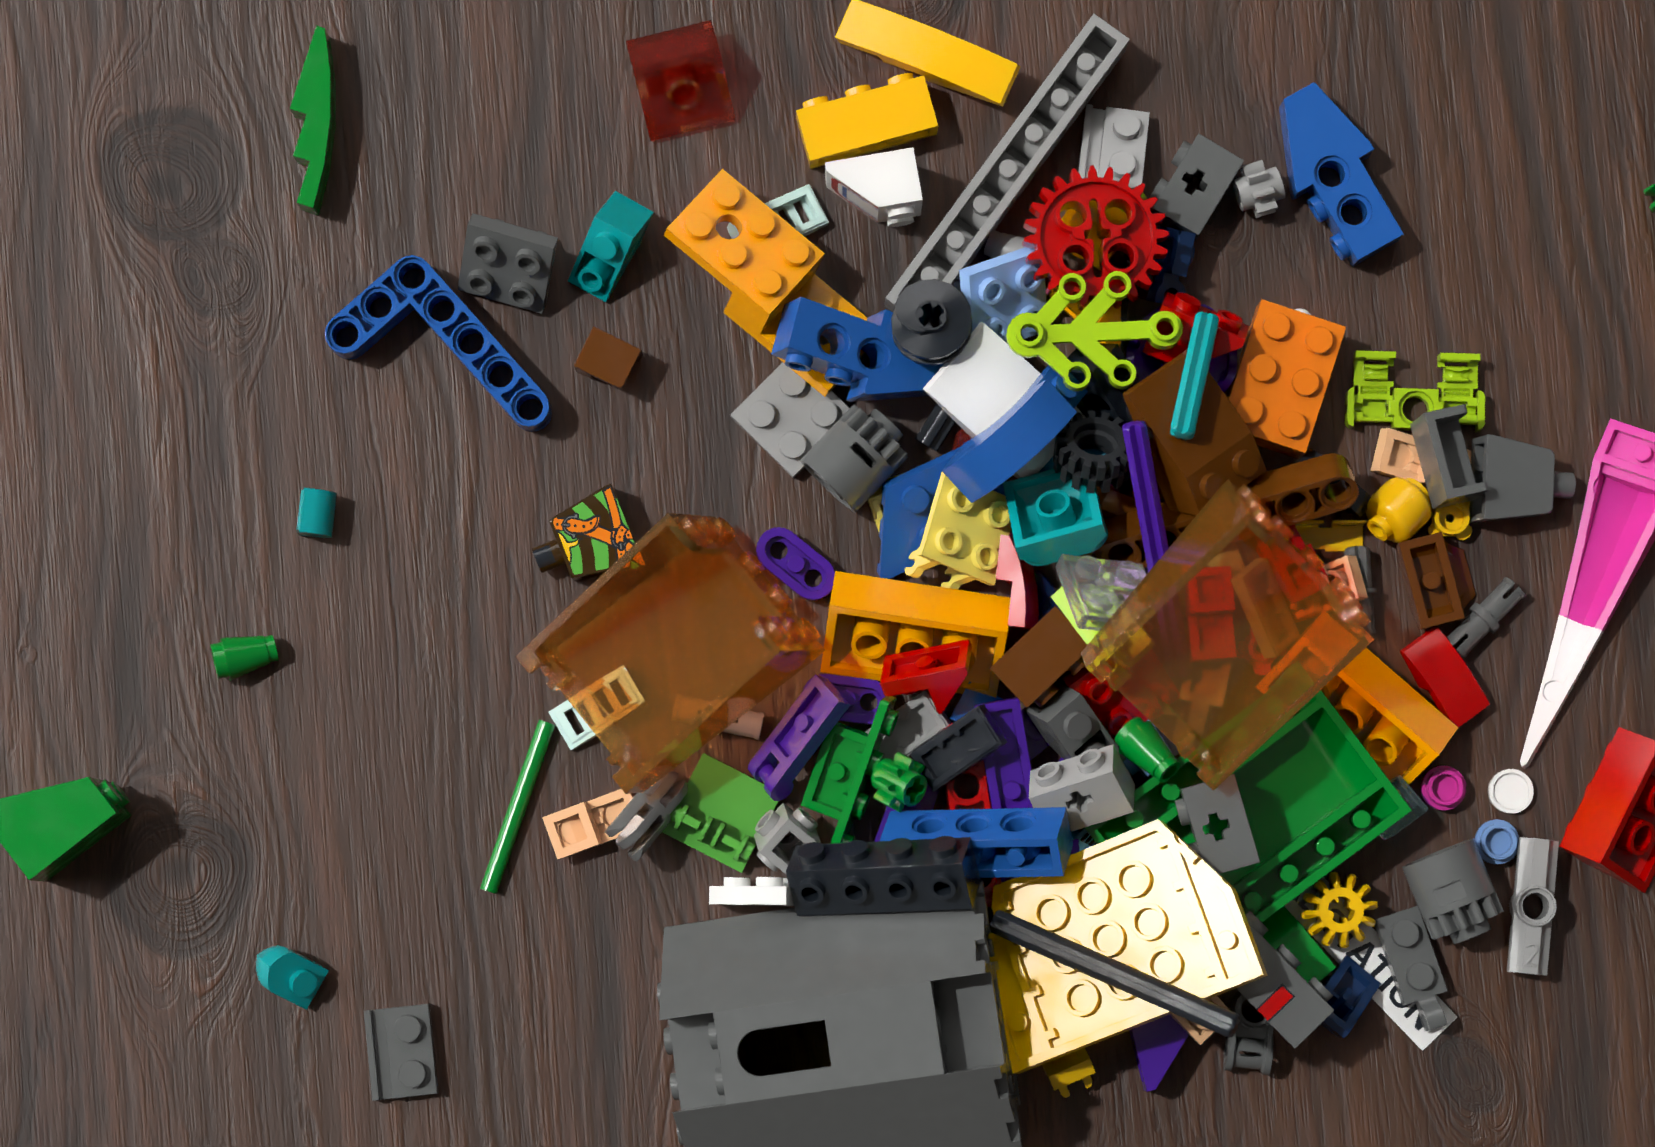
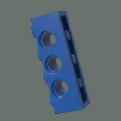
M1066 807L890 811L880 841H891L897 838L919 840L935 839L941 836H951L953 838L971 837L980 878L1064 876L1073 847Z

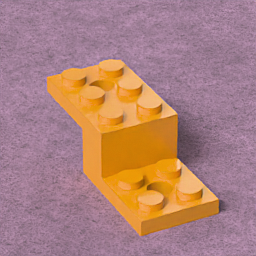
M724 169L708 183L666 228L664 236L732 292L723 313L771 353L783 306L799 297L807 298L867 321V317L815 275L825 253ZM724 221L732 223L738 229L739 236L734 239L721 237L716 230V224ZM820 344L821 348L830 354V344ZM860 350V358L865 353L862 350ZM792 369L824 397L836 386V384L826 381L825 374L814 370L805 372Z

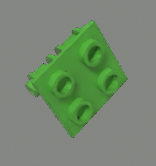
M703 753L687 783L688 792L670 814L671 822L663 830V833L742 873L756 846L754 838L756 833L755 827L769 810L774 811L778 801L770 798L764 790L763 783Z

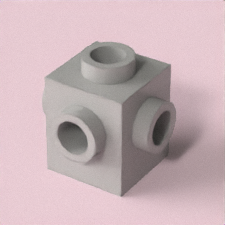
M784 803L775 812L769 810L761 817L755 827L756 833L754 838L758 848L756 853L758 858L771 870L776 872L780 869L786 874V869L796 845H804L810 842L821 843L815 829L818 826L817 822L803 809L798 807L793 811ZM789 831L792 833L789 837L784 838Z

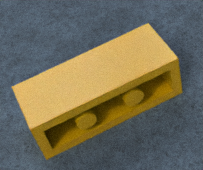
M904 73L888 79V85L871 90L869 84L860 85L845 91L846 97L829 101L828 96H821L803 102V108L796 110V120L810 169L823 166L825 162L853 158L937 135L938 123L924 75L914 78L913 73Z

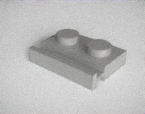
M1086 104L1078 167L1081 178H1086L1089 167L1094 165L1098 177L1103 178L1107 169L1113 167V180L1119 182L1126 173H1129L1130 181L1128 187L1133 190L1136 186L1142 184L1150 112L1106 107V110L1095 109L1093 105Z

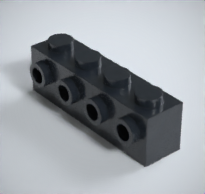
M941 836L935 839L919 840L897 838L891 841L877 842L853 840L848 843L834 844L810 842L795 846L786 869L797 916L972 909L981 884L971 837L953 838L951 836Z

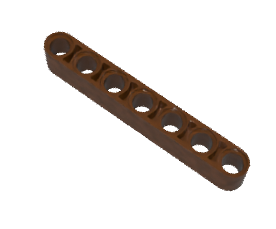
M1331 453L1264 472L1202 517L1169 510L1166 501L1162 502L1161 508L1165 530L1167 531L1166 536L1171 560L1351 507L1357 500L1359 488L1349 461L1340 454ZM1335 480H1340L1335 484H1329L1330 482H1333ZM1291 493H1297V494H1295V495H1293V496L1286 497L1287 495H1289V494H1291ZM1254 505L1253 507H1251V508H1249V509H1244V510H1243V508H1245V507H1247V506ZM1137 510L1104 519L1108 530V537L1099 549L1080 555L1081 558L1070 560L1071 558L1056 562L1061 580L1069 586L1080 587L1147 568ZM1211 518L1210 520H1208V521H1206V522H1199V521H1201V520H1203V519ZM1117 544H1124L1120 547H1113Z

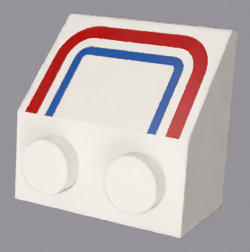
M913 147L825 162L826 187L875 222L887 221L888 227H899L913 223V217L921 215L923 199Z

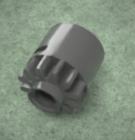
M853 405L804 455L800 462L828 492L850 511L856 513L908 458V454L898 443L903 434L886 416L877 409H874L867 415L861 408Z
M1474 838L1449 846L1402 866L1431 938L1434 940L1450 935L1453 944L1478 936L1491 930L1488 918L1504 911Z

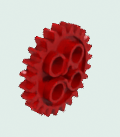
M1091 165L1086 178L1083 179L1074 168L1070 172V183L1068 184L1061 177L1056 176L1053 181L1056 192L1054 193L1044 187L1041 189L1039 196L1045 205L1032 202L1029 211L1038 219H1026L1023 226L1024 229L1034 233V235L1024 237L1022 246L1035 249L1034 252L1026 257L1025 262L1026 264L1040 265L1033 279L1037 281L1047 277L1050 280L1045 291L1047 295L1058 289L1061 278L1066 274L1076 273L1083 277L1086 283V290L1083 298L1077 302L1078 310L1080 311L1085 307L1087 300H1093L1103 289L1105 278L1114 271L1124 272L1130 278L1131 289L1127 298L1134 302L1138 297L1135 285L1148 290L1152 282L1146 273L1159 275L1162 269L1159 263L1153 259H1163L1168 252L1166 248L1157 245V243L1167 240L1169 236V231L1156 229V226L1164 221L1165 213H1151L1158 199L1156 197L1146 200L1141 198L1146 186L1144 183L1136 186L1133 190L1128 187L1130 181L1129 173H1126L1119 182L1113 180V167H1109L1102 178L1097 176L1094 165ZM1092 200L1096 201L1098 209L1097 236L1103 239L1098 251L1099 265L1102 272L1101 277L1094 275V242L1092 239H1087L1093 225L1089 202ZM1112 207L1120 208L1126 213L1128 221L1121 225L1113 224L1106 218L1105 210ZM1067 209L1076 210L1082 216L1083 223L1076 227L1068 226L1061 220L1060 213ZM1112 251L1124 252L1130 259V266L1124 269L1115 268L1109 262L1108 254ZM1068 253H1077L1084 258L1086 267L1079 271L1071 270L1064 264L1063 256ZM1118 279L1112 280L1109 283V288L1114 293H1121L1126 288L1123 281ZM1074 281L1067 282L1063 286L1065 292L1069 295H1076L1081 290L1078 283ZM1116 301L1112 306L1115 309H1119L1121 301Z

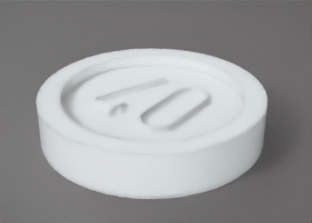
M1516 769L1502 770L1495 774L1489 782V800L1497 810L1503 813L1513 814L1521 812L1529 806L1533 799V784L1530 778L1522 771Z

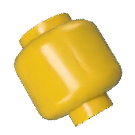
M1395 477L1389 479L1371 496L1367 504V526L1370 532L1382 541L1388 539L1389 541L1399 543L1410 540L1431 517V502L1426 488L1412 478Z

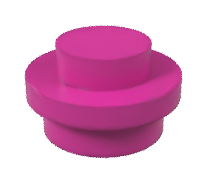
M1437 766L1424 775L1421 782V794L1425 802L1432 808L1450 810L1457 807L1463 801L1466 794V782L1462 774L1455 768Z

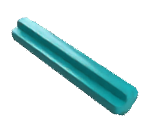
M1198 312L1194 318L1171 422L1170 433L1175 438L1190 440L1195 434L1219 322L1218 316L1212 313Z

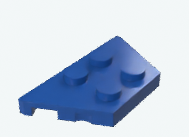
M959 448L883 483L881 500L883 517L880 520L879 538L881 539L880 563H877V573L880 578L890 579L905 572L906 567L914 565L915 561L910 560L908 557L920 547L942 469ZM1003 483L993 491L1005 495Z

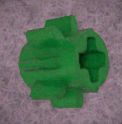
M900 752L896 753L894 760L890 758L881 760L874 768L871 776L872 786L878 790L873 798L898 812H902L904 804L907 806L916 805L921 801L927 789V780L921 775L925 766Z

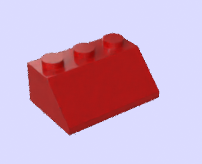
M1618 727L1612 741L1606 747L1604 757L1592 781L1586 787L1584 797L1572 821L1566 827L1565 835L1559 847L1581 862L1643 893H1646L1655 874V740Z

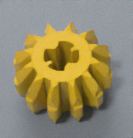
M1330 872L1328 877L1330 889L1322 880H1318L1313 884L1320 894L1318 897L1310 893L1303 894L1302 900L1315 905L1314 910L1301 911L1300 916L1302 919L1316 918L1317 922L1307 929L1310 936L1318 934L1323 928L1326 929L1322 937V945L1330 946L1337 932L1340 947L1348 948L1350 942L1349 931L1356 940L1361 942L1366 936L1358 925L1361 923L1368 927L1375 926L1376 920L1363 915L1364 910H1374L1378 905L1376 901L1362 902L1361 900L1371 890L1368 884H1364L1353 891L1356 875L1348 874L1341 887L1338 873ZM1338 897L1345 900L1344 908L1350 910L1347 918L1339 917L1340 923L1333 921L1334 913L1328 910L1330 902H1339Z

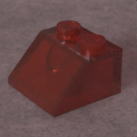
M711 20L626 41L650 141L736 120L720 49Z

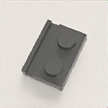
M430 1003L363 1011L372 1101L439 1093Z

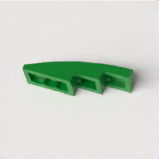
M316 25L290 110L295 118L304 120L293 157L298 164L308 167L296 203L302 211L319 216L330 173L334 144L336 80L330 36L325 28Z

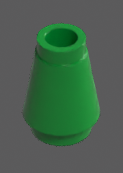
M273 635L220 638L219 643L210 644L218 679L229 677L231 681L266 666L270 662L279 661Z
M1141 717L1133 718L1117 733L1115 743L1119 746V753L1157 778L1161 783L1171 779L1179 770L1180 763L1175 759V756L1151 721L1145 722Z

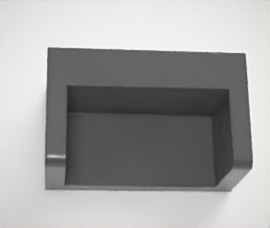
M1465 404L1425 412L1410 424L1432 509L1474 501L1489 491L1487 483H1476L1459 423V419L1468 413Z

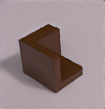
M593 326L574 364V368L581 375L590 379L596 377L621 389L624 387L635 363L640 362L643 354L641 349Z

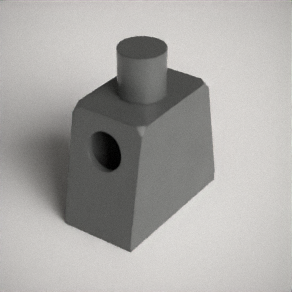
M1487 434L1472 439L1471 451L1473 475L1476 483L1486 482L1489 491L1476 500L1470 501L1469 523L1529 518L1549 514L1553 509V498L1571 499L1576 488L1575 475L1572 472L1554 471L1555 454L1551 449L1497 435Z

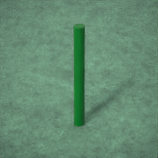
M538 720L480 889L494 894L498 892L556 726L554 724Z

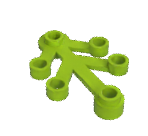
M1114 271L1107 275L1103 289L1071 324L1051 325L1069 303L1080 301L1085 294L1086 283L1083 277L1076 273H1069L1061 278L1058 291L1037 313H1022L1012 319L1007 328L1006 338L1010 349L1015 354L1024 358L1039 356L1063 378V382L1069 390H1084L1090 382L1091 372L1086 364L1071 362L1054 344H1073L1108 375L1109 382L1113 387L1127 389L1134 383L1136 378L1135 366L1128 360H1118L1099 342L1147 340L1156 349L1168 350L1179 342L1183 332V325L1179 317L1169 311L1157 312L1147 321L1097 323L1116 301L1125 299L1130 292L1131 280L1127 274L1121 271ZM1118 279L1123 281L1126 288L1121 293H1114L1110 290L1109 283L1112 280ZM1074 281L1078 283L1081 290L1076 295H1069L1065 292L1063 286L1067 282ZM1162 321L1169 322L1173 327V332L1170 335H1162L1157 331L1156 325ZM1026 327L1034 328L1038 333V337L1034 341H1026L1022 338L1021 331ZM1120 367L1126 368L1130 372L1131 377L1125 382L1118 381L1114 377V371ZM1074 369L1081 370L1085 374V380L1080 384L1071 382L1068 377L1070 371Z

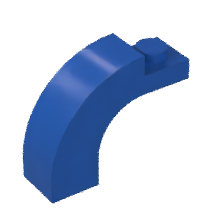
M1047 365L1016 404L989 428L965 442L942 469V472L971 503L975 502L997 488L1035 457L1077 413L1074 408L1088 391L1086 389L1082 391L1069 390L1065 386L1063 378ZM1069 372L1068 377L1070 381L1075 384H1080V382Z

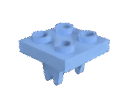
M1024 247L959 270L960 280L955 281L954 286L963 293L970 305L972 315L971 333L980 322H983L1007 343V328L1012 319L1022 313H1037L1047 303L1045 278L1037 281L1033 279L1040 265H1031L1025 262L1026 257L1034 252L1035 249ZM1026 327L1021 331L1023 339L1038 334L1031 327Z

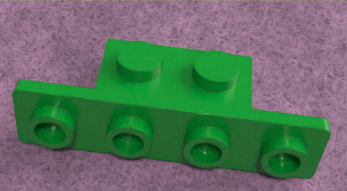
M886 696L881 699L869 734L837 722L821 745L801 806L838 820L830 844L848 843L856 838L850 835V831L855 818L861 820L867 809L870 795L864 793L869 777L872 776L874 768L885 756V753L879 752V748L884 735L888 737L892 735L899 717V711L893 710L897 700L893 696Z

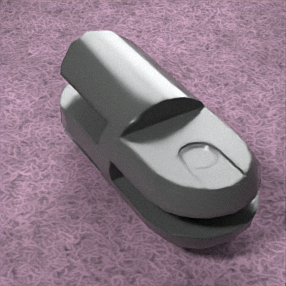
M668 770L662 773L645 792H638L605 830L609 837H613L622 831L616 839V844L621 849H626L635 843L628 852V856L633 861L637 862L671 822L670 814L688 792V784L685 780H681L673 785L679 776V773Z

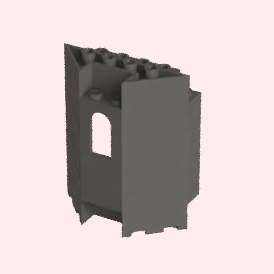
M981 880L972 909L797 916L795 908L664 927L661 982L657 984V996L660 1005L659 1020L668 1019L669 1027L664 1028L663 1035L666 1052L668 1055L673 1054L676 1073L670 1074V1087L673 1099L680 1100L681 1110L672 1112L676 1122L680 1145H684V1147H1023L1017 1106L1022 1104L1018 1075L1012 1072L996 971L999 970L998 961H990V957H994L995 952L992 938L988 939L991 930L983 880ZM825 1020L831 1066L758 1076L748 1072L741 1064L739 1046L742 1039L748 1033L759 1029Z

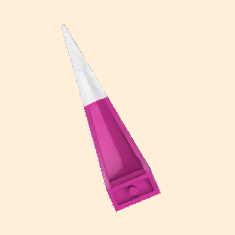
M1611 418L1592 462L1562 605L1520 759L1521 767L1524 769L1532 762L1655 541V433Z

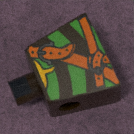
M612 484L600 488L551 518L549 522L556 539L532 548L541 573L566 564L573 581L638 569L644 566Z

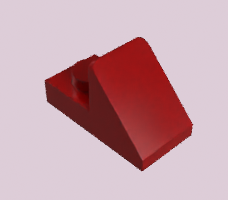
M970 639L885 656L880 685L885 697L900 694L910 695L920 690L928 689L938 714H942L968 674L972 650Z

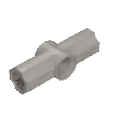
M1518 837L1514 893L1509 902L1511 926L1506 972L1547 976L1552 918L1555 916L1557 909L1554 892L1559 841ZM1531 893L1537 895L1543 903L1542 913L1535 919L1526 916L1522 906L1526 896Z

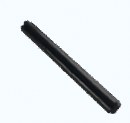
M997 910L992 917L990 930L991 933L1221 1035L1233 1037L1238 1029L1241 1017L1235 1012L1005 911Z

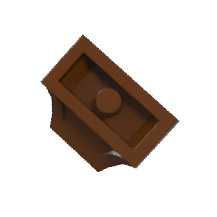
M1442 532L1396 544L1399 567L1406 594L1419 630L1464 619V608L1476 596L1464 549L1447 543L1443 538Z

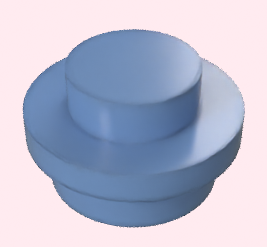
M1496 819L1482 824L1476 831L1474 841L1484 861L1491 864H1503L1510 861L1517 854L1519 835L1510 823Z

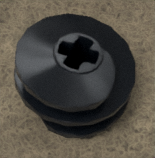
M936 279L919 280L905 287L896 300L891 318L894 343L904 357L917 364L935 366L949 362L958 356L970 340L972 330L971 308L963 293L950 283ZM931 318L933 323L939 320V326L932 328L930 323L924 326V320Z

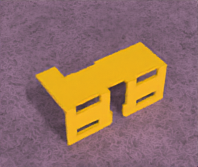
M1307 520L1295 524L1305 545L1311 544L1313 549H1325V552H1344L1346 548L1351 546H1363V525L1367 523V520L1332 521V528H1319V525L1324 523L1323 520ZM1338 525H1356V526H1338Z

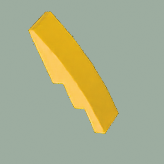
M851 0L835 36L840 44L876 55L884 63L922 76L924 75L928 82L1002 107L1020 69L1017 63L977 45L860 0Z

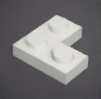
M724 877V886L709 887V904L794 906L787 878L756 877V886H750L751 878Z

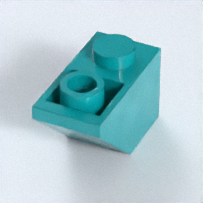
M615 191L595 215L568 282L606 302L639 247L654 212Z

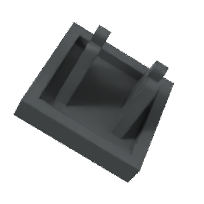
M472 213L467 225L457 290L542 314L547 303L558 237L547 235L546 232L539 230L537 232L505 223L504 220L497 218L491 219Z

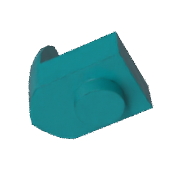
M280 945L269 947L257 954L256 957L257 977L262 986L306 1010L329 972L322 965Z

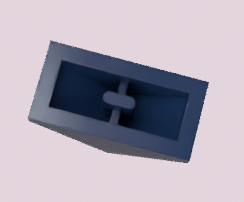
M1348 955L1338 963L1336 968L1322 983L1333 995L1327 1003L1334 1011L1321 1025L1334 1036L1345 1038L1381 985L1379 981Z

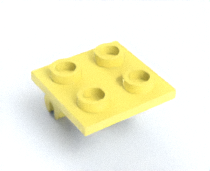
M941 472L920 547L908 557L910 560L915 561L912 567L905 568L906 575L918 578L924 570L942 564L948 567L945 570V574L951 576L949 582H942L941 587L959 589L961 585L973 580L994 586L996 583L1000 535H1009L1011 531L1006 496L992 490L971 503L952 481Z

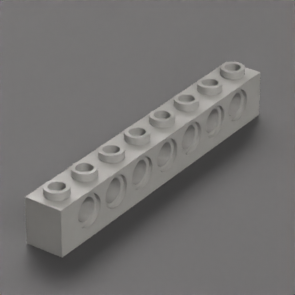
M1092 15L886 296V308L893 312L896 300L904 288L919 280L936 279L954 286V282L960 279L959 270L971 264L987 242L991 233L1001 223L1085 108L1086 104H1088L1126 52L1130 40L1128 37L1097 15ZM930 318L924 320V326L927 324Z

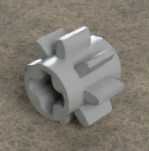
M1263 160L1243 165L1242 169H1240L1242 177L1233 179V188L1240 209L1245 211L1253 208L1255 218L1276 212L1275 209H1278L1276 201L1285 198L1284 185L1277 167L1265 170Z

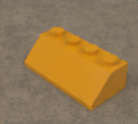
M835 571L820 672L880 681L884 657L887 655L970 639L972 650L968 674L956 693L963 694L965 689H969L996 698L999 678L992 672L990 667L1004 655L1009 627L1007 624L1011 597Z
M1324 610L1303 630L1299 637L1294 640L1285 653L1280 656L1270 670L1255 685V688L1263 694L1297 668L1303 666L1399 794L1442 752L1458 729L1454 723Z

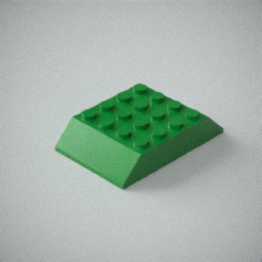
M1300 666L1177 757L1176 760L1180 763V768L1171 779L1161 783L1152 776L1137 787L1134 793V812L1085 827V829L1094 841L1099 844L1158 819L1170 827L1187 844L1193 843L1195 840L1191 826L1186 825L1182 827L1174 800L1182 798L1180 789L1234 774L1260 862L1220 873V875L1236 889L1245 915L1251 911L1263 922L1412 810L1305 668ZM1215 813L1209 814V823L1203 826L1204 833L1213 834L1215 840L1222 839L1221 830L1228 827L1226 819L1218 820Z

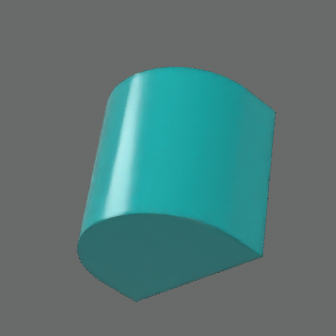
M313 488L301 490L297 533H299V536L332 538L336 492Z

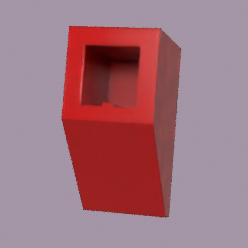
M1167 292L1159 312L1169 311L1179 317L1183 325L1181 338L1176 346L1168 350L1156 349L1146 340L1142 352L1168 363L1187 350L1194 318L1198 312L1212 313L1219 318L1211 359L1242 348L1250 326L1242 323V318L1230 311L1218 310V312L1201 306V302L1194 296L1181 292L1176 295ZM1162 321L1156 325L1157 331L1162 335H1170L1173 332V327L1169 322Z

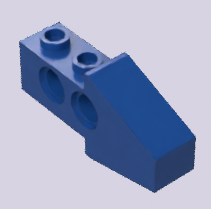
M1315 82L1283 99L1279 107L1290 197L1294 200L1307 192L1309 193L1311 198L1307 200L1308 206L1319 223L1325 220L1333 234L1329 240L1339 259L1343 261L1347 258L1350 265L1354 267L1398 242L1403 236V232L1362 164V161L1369 158L1374 150L1370 141ZM1325 167L1333 168L1340 176V184L1335 187L1324 185L1319 179V170ZM1346 205L1357 207L1363 216L1362 223L1358 225L1346 223L1341 216V208Z
M799 297L783 306L771 353L773 356L784 359V364L791 369L805 372L814 370L825 374V380L841 386L850 385L847 401L850 402L929 396L923 388L945 364L942 363L935 366L917 364L904 357L893 340L891 326L893 312L889 310L880 311L868 317L866 321L804 297ZM820 335L828 340L830 354L821 348ZM860 350L868 355L870 360L869 368L862 364Z

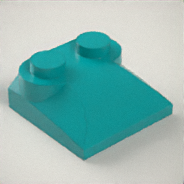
M1054 469L1004 482L1003 486L1011 528L1019 559L1024 560L1030 565L1044 566L1099 549L1107 540L1108 530L1103 518L1097 487H1095L1094 493H1087V486L1081 485L1080 489L1076 490L1071 487L1072 479L1064 483L1060 479L1061 472L1055 473Z

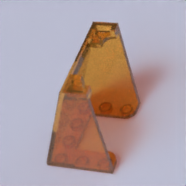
M1229 479L1217 490L1081 652L1085 667L1101 683L1107 680L1109 686L1115 692L1119 690L1177 747L1179 754L1184 759L1188 758L1199 769L1197 776L1213 791L1374 640L1367 628L1371 619L1362 610L1363 606L1355 598L1356 594L1338 576L1331 581L1321 571L1325 563L1307 545L1300 550L1290 540L1294 535L1293 531L1277 515L1270 519L1268 517L1270 514L1262 506L1263 502L1246 484H1243L1238 489Z
M667 513L515 656L529 674L534 673L540 667L542 673L550 679L546 683L551 690H560L608 749L611 753L607 758L608 762L612 766L619 765L620 767L612 778L625 794L645 792L825 651L817 641L820 638L817 629L807 619L803 617L799 619L789 607L792 604L789 595L779 585H771L762 574L765 570L763 564L752 552L748 550L743 551L734 540L737 537L736 531L721 517Z

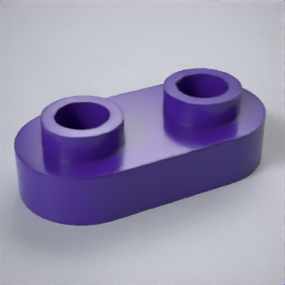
M771 528L761 535L757 542L756 552L760 564L805 600L818 601L831 593L835 572L830 562L786 528ZM776 543H782L787 547V554L782 559H775L770 554L771 547ZM810 571H817L822 577L821 583L816 587H810L805 583V575Z
M819 674L827 678L850 704L839 721L866 725L873 723L879 703L885 697L879 681ZM811 678L810 680H808V682L805 684L803 690L806 688V686L809 684V682L812 680V678ZM866 694H871L877 699V706L871 711H866L860 706V699Z

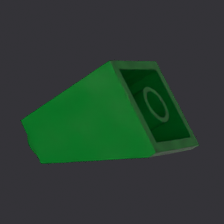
M91 777L0 798V843L30 881L47 882L128 819L131 814L125 808V805L130 801L114 781L109 783L106 779L100 780Z

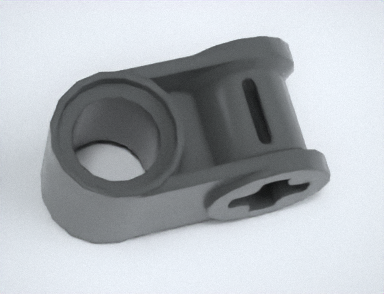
M1238 991L1233 996L1230 1011L1239 1014L1241 1019L1234 1036H1226L1223 1070L1231 1071L1233 1067L1260 1070L1262 1075L1269 1076L1273 1059L1274 1027L1262 1015L1256 1020L1245 1019L1242 1015L1241 1007L1246 998ZM1239 1051L1256 1052L1258 1054H1242Z

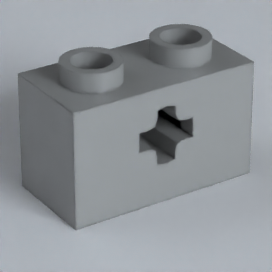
M1114 744L1100 749H1089L1078 756L1059 762H1049L1030 771L1029 800L1033 808L1066 807L1071 832L1134 812L1135 784Z

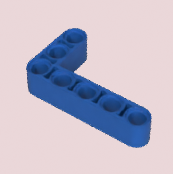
M410 255L399 259L337 313L326 326L325 339L333 352L344 359H356L367 352L415 310L520 428L529 432L539 431L545 428L551 420L552 408L544 392L434 269L421 257ZM417 268L425 272V279L421 286L413 289L403 286V277L410 269ZM382 297L391 300L392 307L388 315L382 318H375L370 315V305L374 300ZM440 301L451 302L454 304L455 310L450 319L440 322L432 318V309ZM349 326L358 329V339L352 346L341 347L337 345L336 337L341 329ZM473 333L481 335L484 338V344L479 352L466 354L461 351V342L465 336ZM500 366H506L513 370L512 381L505 387H496L490 383L492 371ZM527 399H537L543 405L542 413L534 420H525L519 416L520 406Z

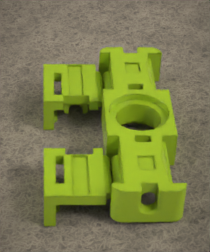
M1356 350L1353 353V386L1358 387V393L1354 394V387H1352L1345 394V405H1347L1345 426L1348 429L1354 427V422L1391 423V429L1411 431L1410 424L1413 421L1405 417L1402 408L1403 403L1413 397L1419 398L1425 403L1427 412L1465 404L1468 413L1459 419L1460 425H1475V432L1480 431L1484 427L1485 394L1478 390L1475 393V397H1473V390L1478 389V362L1480 361V354L1440 353L1437 356V368H1443L1442 382L1437 383V389L1394 388L1390 395V387H1394V381H1388V367L1394 366L1396 351ZM1364 360L1386 361V364H1364ZM1445 363H1467V367L1445 366Z

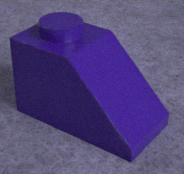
M1170 1014L1129 1030L1143 1090L1146 1092L1156 1090L1189 1035Z

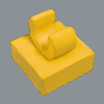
M1085 1048L1042 1065L1054 1091L1058 1089L1065 1098L1070 1096L1067 1085L1082 1079L1087 1089L1092 1087L1090 1075L1096 1072Z

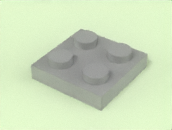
M782 362L731 413L730 417L794 479L804 468L800 460L850 408L832 391L824 397Z

